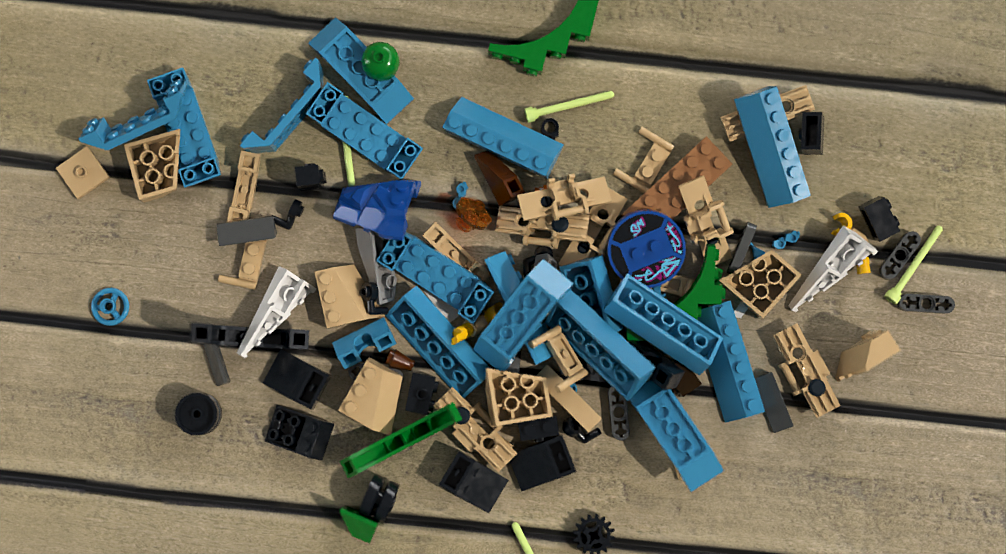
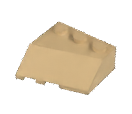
M180 129L124 144L140 201L145 203L159 199L177 190Z
M770 250L719 281L738 300L763 320L802 275L776 252Z
M355 265L315 271L326 327L328 329L385 316L368 314L367 302L360 295V289L365 282ZM375 300V301H374L375 307H379V305L377 304V302H376V300Z
M881 329L869 331L861 336L862 340L842 351L835 378L837 382L844 378L847 379L854 374L858 375L866 372L901 351L888 330L881 331Z
M369 357L338 411L371 430L391 435L403 376Z
M486 368L485 391L491 426L552 417L546 378Z

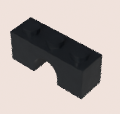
M645 341L629 342L655 367L652 372L651 381L663 390L677 388L685 373L684 370Z

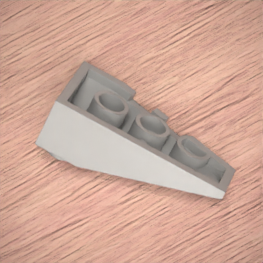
M363 227L355 228L358 249L369 282H374L378 286L377 304L380 305L394 301L397 282L395 270L391 271L376 261L389 239L379 237V234L372 230L368 233L363 230Z

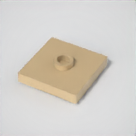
M88 146L56 167L77 199H81L110 178Z

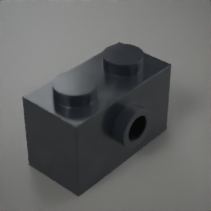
M822 112L802 113V128H799V140H801V151L804 155H823L824 116Z
M311 163L295 167L296 185L301 191L324 189V183H327L326 172L318 164Z
M877 196L858 206L873 240L881 242L900 232L898 227L900 223L897 217L893 216L890 210L892 206L887 198Z
M418 373L412 374L405 411L429 415V412H433L435 401L432 400L433 393H437L439 385L436 377Z
M556 415L518 422L521 441L535 439V442L546 441V437L560 435Z

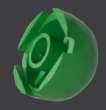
M374 42L364 50L361 63L368 77L376 81H387L394 77L398 71L400 59L396 49L390 44Z

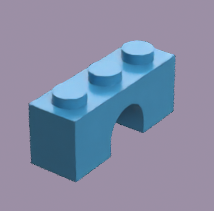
M384 317L332 342L336 355L344 369L361 362L360 354L368 346H376L378 351L381 352L397 344Z

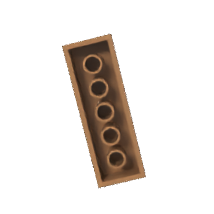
M706 136L621 215V218L636 210L651 209L662 212L673 220L686 208L678 187L679 185L703 175L709 187L732 163Z

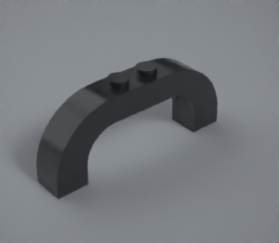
M190 323L189 343L240 346L249 327ZM275 329L271 334H267L260 340L261 344L254 347L308 350L309 330Z

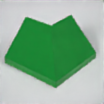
M346 505L342 507L340 514L351 535L370 544L379 522L374 521L372 516L365 517L358 514L357 510Z

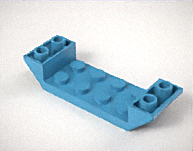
M336 17L308 43L363 98L386 125L414 99L395 76L387 81H376L366 75L362 68L361 58L367 47Z
M314 58L313 61L309 60L304 66L305 70L303 71L307 80L312 85L309 84L303 91L304 95L291 104V110L279 118V124L275 129L271 128L267 132L265 140L253 131L250 134H245L241 139L242 143L240 145L245 151L252 153L276 152L307 116V111L324 88L323 68L317 58Z
M182 67L148 79L147 82L152 97L157 101L160 108L164 103L163 98L166 90L170 87V83L178 79L182 81L187 78L188 80L183 103L175 120L165 124L167 132L180 129L178 163L180 169L178 171L184 188L218 177L221 175V171L197 97Z
M187 78L182 81L178 79L170 83V87L166 90L163 98L164 103L160 108L156 110L151 108L141 117L134 116L124 125L119 123L110 128L104 117L88 121L86 123L87 126L82 130V134L79 137L80 142L108 151L175 120L183 103L188 85Z
M329 82L326 83L306 113L307 116L328 132L401 180L423 150L408 137L405 138L343 95L342 91Z
M407 232L403 241L389 239L376 260L391 271L397 270L458 310V315L472 324L475 323L495 292L481 278L418 237Z
M543 259L524 278L486 327L473 350L495 369L506 371L515 360L514 357L558 300L565 296L574 283Z
M650 380L629 400L656 437L691 492L724 471L713 450L671 389L663 390Z

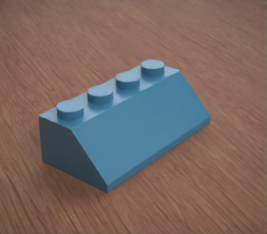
M603 255L586 258L559 267L561 273L574 283L570 289L616 332L623 329V325L603 312L609 298L613 294Z

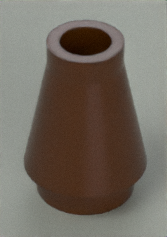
M390 349L385 360V364L389 365L388 367L408 371L412 370L415 362L397 349Z

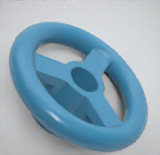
M105 288L94 296L91 303V311L99 323L107 326L117 325L127 317L129 301L121 290ZM113 293L110 299L105 298L100 302V305H97L103 295ZM118 296L122 299L124 305L121 315L116 310ZM109 303L112 304V308L110 310L107 309V305ZM98 311L112 314L115 319L106 320L99 315Z

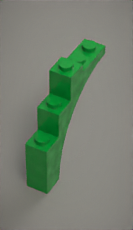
M578 0L571 14L558 28L535 41L520 45L490 43L488 55H491V58L496 60L508 59L510 63L516 65L524 63L523 71L527 75L537 77V74H542L546 54H550V57L554 59L565 58L570 37H574V40L578 42L589 41L599 0Z
M706 244L704 261L697 278L689 290L673 303L696 320L701 318V306H698V304H722V299H725V287H722L721 282H715V280H718V268H715V261H719V249H716L715 244ZM626 327L627 340L647 341Z
M454 402L339 461L347 478L349 479L462 420L459 410Z

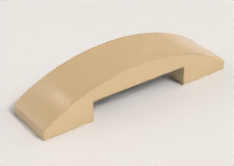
M241 150L238 164L239 171L227 222L249 219L257 185L261 154Z
M436 222L422 235L436 250L483 281L490 275L483 266L471 257Z
M548 364L536 375L546 378L549 394L588 433L602 420L570 386L559 393L555 390V386L564 380Z

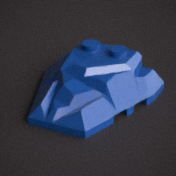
M400 179L344 187L333 213V219L353 227L355 225L362 226L364 231L369 233L372 230L384 239L403 241L408 227L406 214L411 198H417L421 181Z

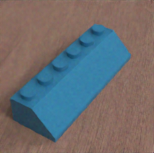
M768 86L734 99L768 208L794 203L811 196L777 86Z
M463 97L451 109L442 127L446 132L548 179L564 146L560 142Z
M506 251L484 259V262L504 303H506L521 284L523 278L520 272H515L512 266L515 264L512 255H507ZM540 323L525 342V346L535 365L553 357L546 345L547 340L533 349L529 346L531 340L548 331L545 323Z
M628 273L624 276L603 309V312L698 375L702 374L711 365L723 340L722 336Z
M415 286L403 295L389 310L388 314L385 315L450 388L453 387L463 398L485 380L486 368L491 369L489 365L473 350L465 339L457 344H452L453 330L455 328L418 286Z
M571 289L551 309L545 324L550 328L559 325L572 349L629 401L649 379L655 369L650 361L645 359Z
M731 300L701 309V318H698V321L723 337L708 370L724 422L743 419L765 412Z

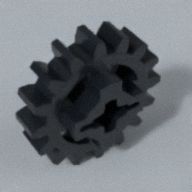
M595 513L594 518H591L590 514H587L586 520L581 517L582 523L575 524L578 530H573V533L577 535V537L573 538V541H579L576 547L578 549L583 547V554L589 551V554L594 552L600 554L601 550L607 553L606 546H613L609 541L615 539L611 535L615 530L614 528H609L611 525L610 521L604 522L606 517L602 516L601 519H598V514ZM590 522H596L594 526H586ZM603 526L606 529V538L602 536L601 530L603 529ZM597 530L598 538L594 537L591 539L590 531L595 532ZM581 532L586 535L585 543L582 542ZM596 543H601V544H602V545L599 546V547L591 548V547L593 546V544H596Z

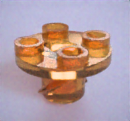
M462 197L456 204V211L459 215L458 218H455L456 225L461 231L483 230L492 222L485 209V204L481 200L477 199L475 201Z

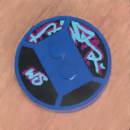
M641 209L626 214L614 225L608 237L607 254L615 273L621 279L628 273L649 288L657 287L670 281L678 273L685 259L686 244L680 228L669 216L656 210Z

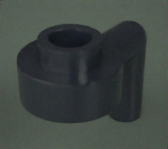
M297 199L293 201L287 220L272 215L275 224L290 230L296 217H301L304 211L303 202Z
M538 247L534 251L533 256L523 260L524 277L531 272V264L535 263L536 255L548 253L554 258L553 250L550 247Z
M365 282L360 289V295L367 302V312L369 315H387L389 312L387 307H375L374 301L379 294L378 286L374 282Z
M573 417L563 421V432L570 437L576 436L582 443H587L601 435L599 428L585 435L581 431L580 424Z

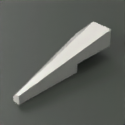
M843 225L788 305L789 308L797 312L800 305L806 301L811 302L815 294L821 290L823 292L848 275V270L855 265L860 266L863 264V259L870 254L875 255L878 251L856 232Z
M279 266L237 354L246 358L247 353L254 346L261 344L260 340L267 334H271L291 315L290 312L297 305H301L304 302L303 299L316 291V288L287 269Z

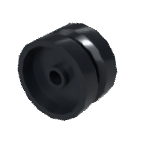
M191 393L186 395L178 402L175 409V420L178 427L190 435H205L213 432L219 426L222 419V408L219 401L207 393ZM197 410L201 413L200 417L196 416Z
M374 474L358 514L368 517L375 507L377 509L374 514V521L384 524L395 504L400 484L390 481L383 491L384 477Z

